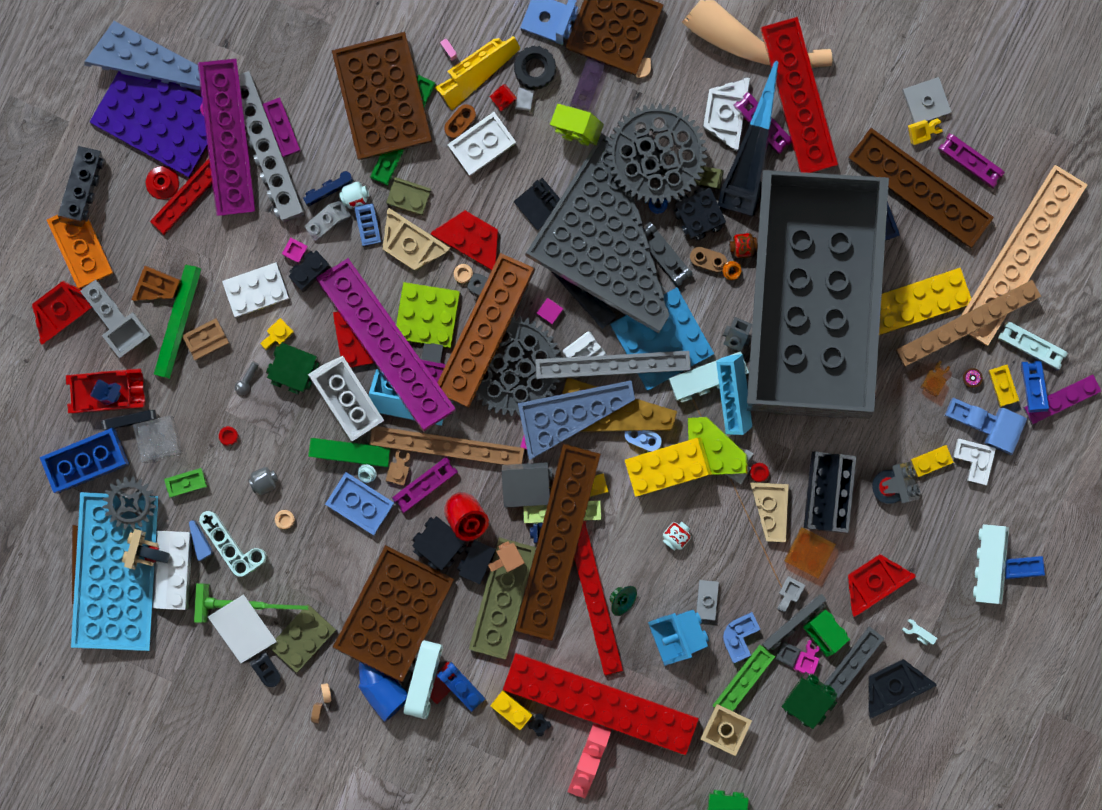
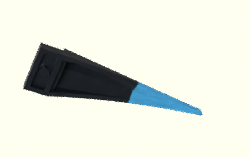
M775 61L749 128L721 188L718 201L719 207L755 216L758 200L761 197L778 61Z

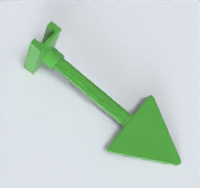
M196 583L194 622H208V609L223 608L233 600L209 598L210 584ZM249 601L254 609L259 610L267 608L308 610V606L268 604Z

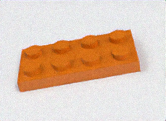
M58 215L47 219V223L78 288L86 287L95 279L99 281L114 274L89 218L87 222L84 221L83 227L61 223Z

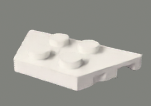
M744 78L734 83L731 82L721 87L709 89L703 128L735 151H738L744 116L733 105L737 101L740 102L743 99V95L748 92L750 78Z

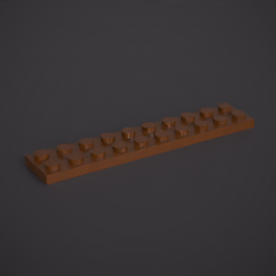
M563 444L515 631L553 640L601 453Z

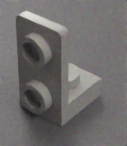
M337 201L326 206L305 225V228L316 241L334 225L347 220L351 215L342 202Z

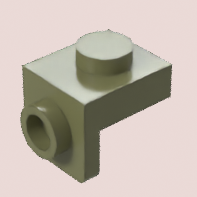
M700 167L704 170V173L698 174L701 179L700 181L694 180L695 183L701 187L720 190L724 171L722 169Z

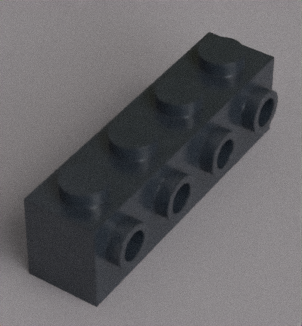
M78 146L58 213L61 223L83 227L84 221H88L89 204H93L95 197L93 193L94 187H97L99 184L100 176L98 174L105 164V158H103L101 151Z

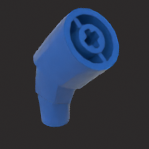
M359 662L360 685L358 687L378 716L386 722L405 705L408 692L397 680Z

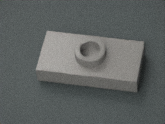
M699 580L696 612L699 613L701 619L715 620L719 582Z

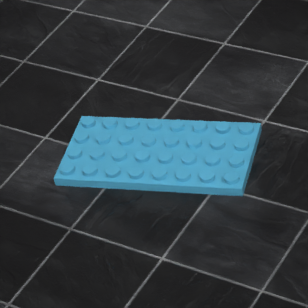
M80 492L71 648L149 651L154 565L149 566L137 563L136 570L124 567L125 563L122 562L124 552L129 550L130 544H127L130 532L133 533L134 529L146 532L144 540L156 543L158 496H150L156 498V500L151 501V504L155 505L156 508H150V511L154 514L153 516L146 515L149 522L141 520L142 527L135 523L134 529L128 524L125 530L123 523L116 527L117 520L110 523L112 515L105 516L109 509H104L102 506L107 505L108 502L102 499L108 498V494ZM115 495L113 507L116 512L121 506V500ZM122 496L126 502L124 506L126 508L130 506L136 510L133 505L134 499L131 498L129 500ZM141 496L137 503L139 508L144 511L145 498ZM127 511L121 517L133 519L138 516L131 511Z

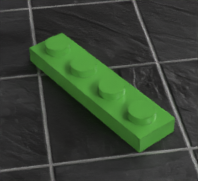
M759 645L712 706L715 707L718 704L733 711L775 656Z

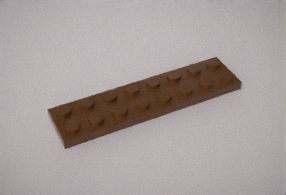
M873 128L868 130L848 157V160L870 176L889 178V190L970 249L994 218Z

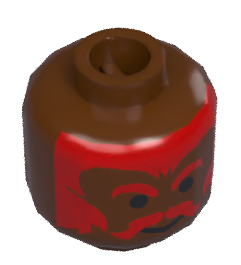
M751 233L735 234L733 241H729L730 253L734 252L736 258L753 257L754 253L758 250L757 238L753 237Z

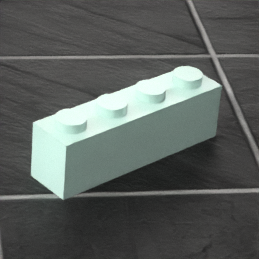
M740 351V352H737V353L732 354V355H737V354H742V353H741V351ZM716 361L668 379L676 401L681 400L682 403L691 400L692 395L699 393V396L710 393V388L717 387V389H720ZM744 361L745 374L747 375L749 371Z
M983 524L982 529L980 528L979 530L981 548L977 550V559L980 560L979 567H976L975 578H978V581L973 591V597L976 598V602L1002 604L1009 527Z

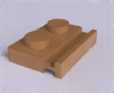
M217 318L182 335L195 361L229 344Z

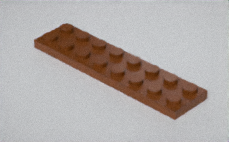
M500 253L437 382L449 399L469 408L536 270L535 268Z

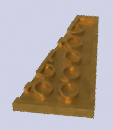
M567 378L562 394L596 388L597 386ZM635 398V400L579 432L672 430L677 411Z

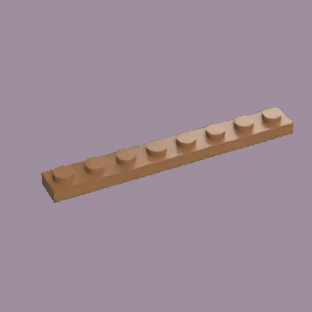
M1030 280L895 351L905 367L1040 298L1041 295L1033 280Z
M378 426L372 428L369 444L501 465L522 464L524 448Z

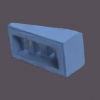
M374 204L354 207L362 246L381 243ZM371 211V214L360 215L361 212ZM367 219H372V220H373V222H368V223H363V224H362V220H367ZM374 226V230L363 231V228ZM376 234L374 238L365 239L366 235Z
M190 521L189 527L198 561H202L213 555L214 552L197 521Z

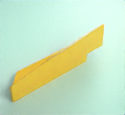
M514 36L507 41H501L500 38L493 39L447 72L451 78L435 87L448 107L454 110L520 50L518 42Z

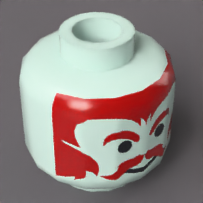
M360 182L345 185L342 188V192H340L342 204L349 209L365 205L367 197H369L367 187L362 186Z
M672 522L663 533V542L674 551L676 549L682 550L691 539V535L688 532L690 528L683 522L680 524Z

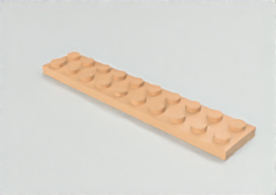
M1053 166L961 316L1028 282L1087 187L1086 183L1060 167ZM1007 315L968 335L988 346Z

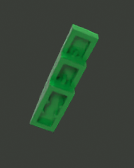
M310 438L308 457L388 467L390 448Z

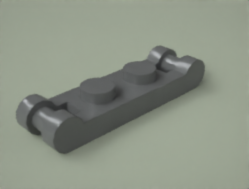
M649 222L643 230L646 237L650 234L655 237L650 242L647 239L649 252L679 287L683 284L682 281L693 276V273L666 242L656 227ZM680 268L682 272L676 275L674 271Z

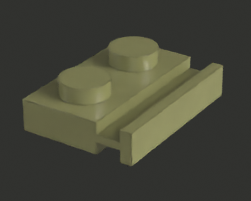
M395 177L386 204L423 216L431 189Z

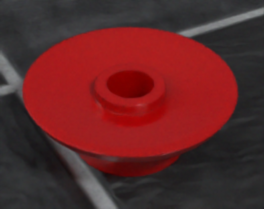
M155 167L146 177V189L156 199L164 200L171 198L179 188V177L170 167ZM160 179L165 180L163 185H159Z

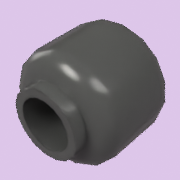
M267 467L252 472L251 478L248 479L253 492L259 495L275 490L276 482L279 481L275 471H270Z

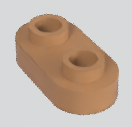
M696 247L690 253V261L694 266L712 272H722L723 266L727 263L725 255L703 247ZM701 253L703 259H697L696 254ZM720 259L721 265H715L714 260Z

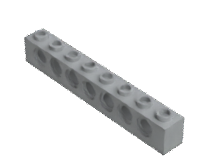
M249 71L239 74L240 91L249 92V96L246 99H242L245 131L247 130L250 136L247 138L250 149L254 148L256 155L253 156L256 165H261L263 170L260 175L263 183H267L270 190L267 191L270 201H274L277 207L274 208L277 219L281 218L283 223L305 215L274 137L252 75ZM250 108L256 109V113L252 117L246 115L247 110ZM256 126L263 128L260 134L253 133V129ZM262 144H269V149L266 152L260 151ZM269 161L276 162L274 169L269 170L266 168ZM280 178L283 180L280 187L273 186L275 179ZM283 196L290 198L289 203L286 205L280 204V199Z

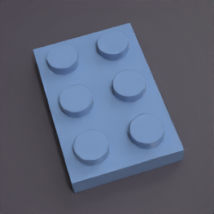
M345 472L325 505L372 535H375L393 507L394 502Z

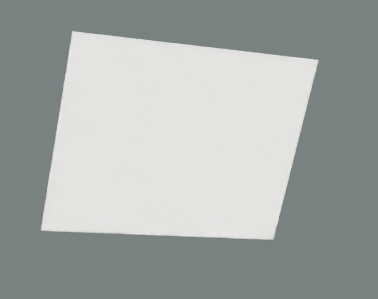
M244 595L208 616L240 663L277 642Z

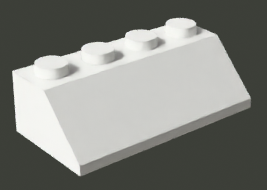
M343 356L323 364L308 374L351 441L384 421Z
M156 531V543L159 544V550L169 553L170 556L167 563L159 561L154 563L152 608L188 610L192 553L191 532Z

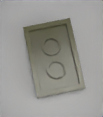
M309 604L306 605L308 610H302L275 639L277 642L269 646L296 673L336 631Z

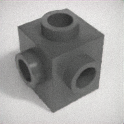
M734 317L731 326L727 325L723 336L726 337L723 345L741 351L744 345L748 346L752 335H749L752 324Z

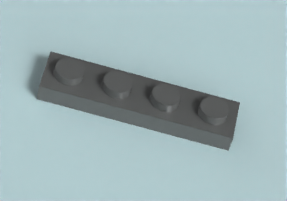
M822 594L816 596L761 644L766 650L770 648L774 650L781 644L779 641L784 636L788 638L796 631L794 627L799 623L801 625L806 623L811 618L809 614L814 610L816 613L825 606L824 602L827 599Z
M870 626L867 627L824 683V685L834 688L837 693L836 699L840 697L885 639Z

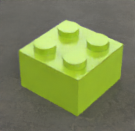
M558 103L550 122V126L555 129L557 134L562 135L563 139L573 141V139L579 140L578 142L585 146H589V144L597 146L604 124L592 113Z

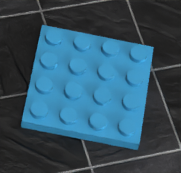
M677 287L663 295L665 306L669 312V318L660 333L655 332L628 315L610 324L626 354L689 351L690 367L714 355L713 350ZM683 371L637 374L646 390L649 391Z

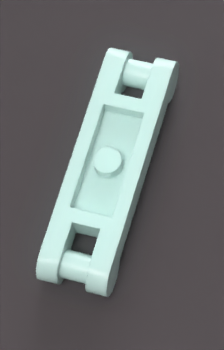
M1006 322L1004 332L1000 333L998 337L999 340L1048 364L1056 370H1060L1061 362L1068 354L1066 351L1011 322ZM1012 331L1017 333L1015 339L1010 337ZM1052 352L1056 354L1054 360L1049 358Z

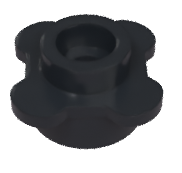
M540 713L536 714L535 719L528 723V728L533 729L538 737L543 736L544 731L551 727V722L546 721Z

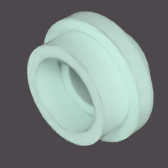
M368 464L361 465L358 469L359 479L365 483L375 480L377 476L376 470Z

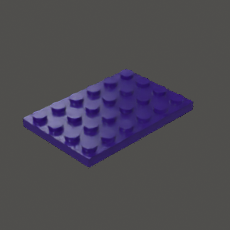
M118 71L92 116L90 123L190 178L208 147L205 120L200 112L202 98L173 82L163 83L159 79L151 78L149 80L121 74Z

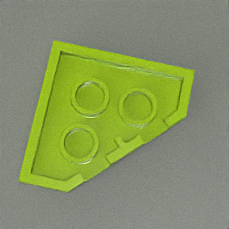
M708 417L688 418V440L701 437L712 475L748 473L747 454Z

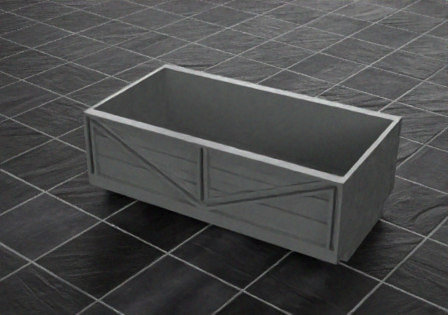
M763 170L747 411L847 419V417L871 419L875 406L889 178Z

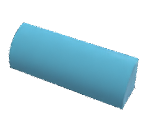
M737 354L717 360L716 365L726 434L744 435L752 428L751 411H747L748 389L743 354Z

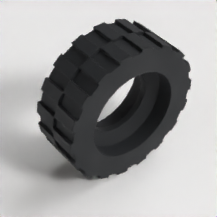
M534 45L529 48L526 47L523 51L519 52L518 57L515 59L514 72L521 85L532 90L542 89L552 82L556 73V62L552 53H549L546 48ZM531 59H539L544 64V72L538 77H532L526 72V64Z

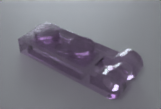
M587 57L570 106H577L583 108V111H589L606 65L605 63ZM580 95L587 97L586 101L580 100Z

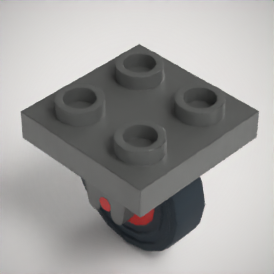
M910 462L893 465V469L878 473L873 480V493L883 503L894 504L900 500L902 503L920 499V488L914 480L915 469Z

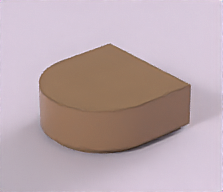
M316 702L313 705L311 722L319 723L323 703Z

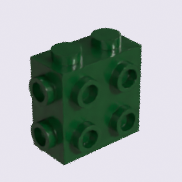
M281 342L280 346L277 345L274 350L273 356L275 359L273 364L270 363L266 370L267 378L271 380L270 384L279 388L284 385L289 387L288 391L297 395L300 392L305 393L306 390H310L312 380L308 374L319 368V358Z
M805 672L786 697L781 707L788 715L798 718L804 726L814 729L817 724L821 726L827 717L825 713L828 710L832 711L836 706L837 701L835 699L837 693L831 686L820 682L819 678L814 674Z

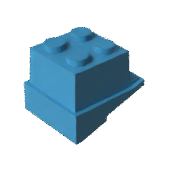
M690 610L677 615L673 613L648 622L664 666L691 658L692 653L708 646L707 642L709 639L705 630L702 631L700 627L702 621L698 612L695 613L694 610Z

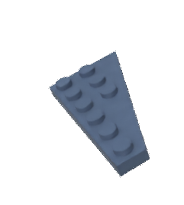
M632 381L518 403L529 460L635 400Z

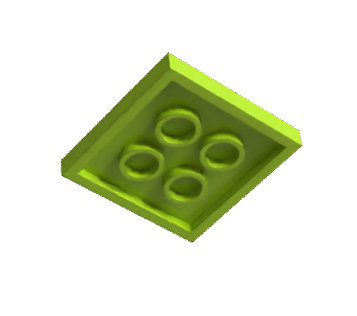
M403 282L396 326L409 342L451 348L460 291Z

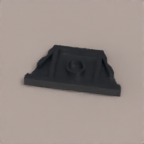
M901 659L868 676V716L872 719L937 685L906 660Z

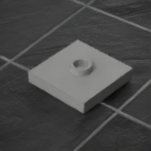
M939 77L902 90L914 123L922 120L928 122L952 113Z

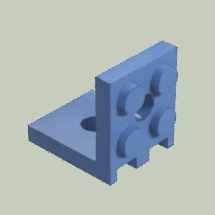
M531 0L520 29L563 45L564 40L570 36L572 30L571 21L575 22L579 12V7L576 6L577 0H568L567 5L555 0ZM542 13H547L550 15V20L542 22L539 16Z

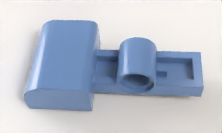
M956 398L951 399L944 415L988 434L985 444L1010 455H1013L1027 421V418L1005 408H999L996 416L982 408L969 405Z

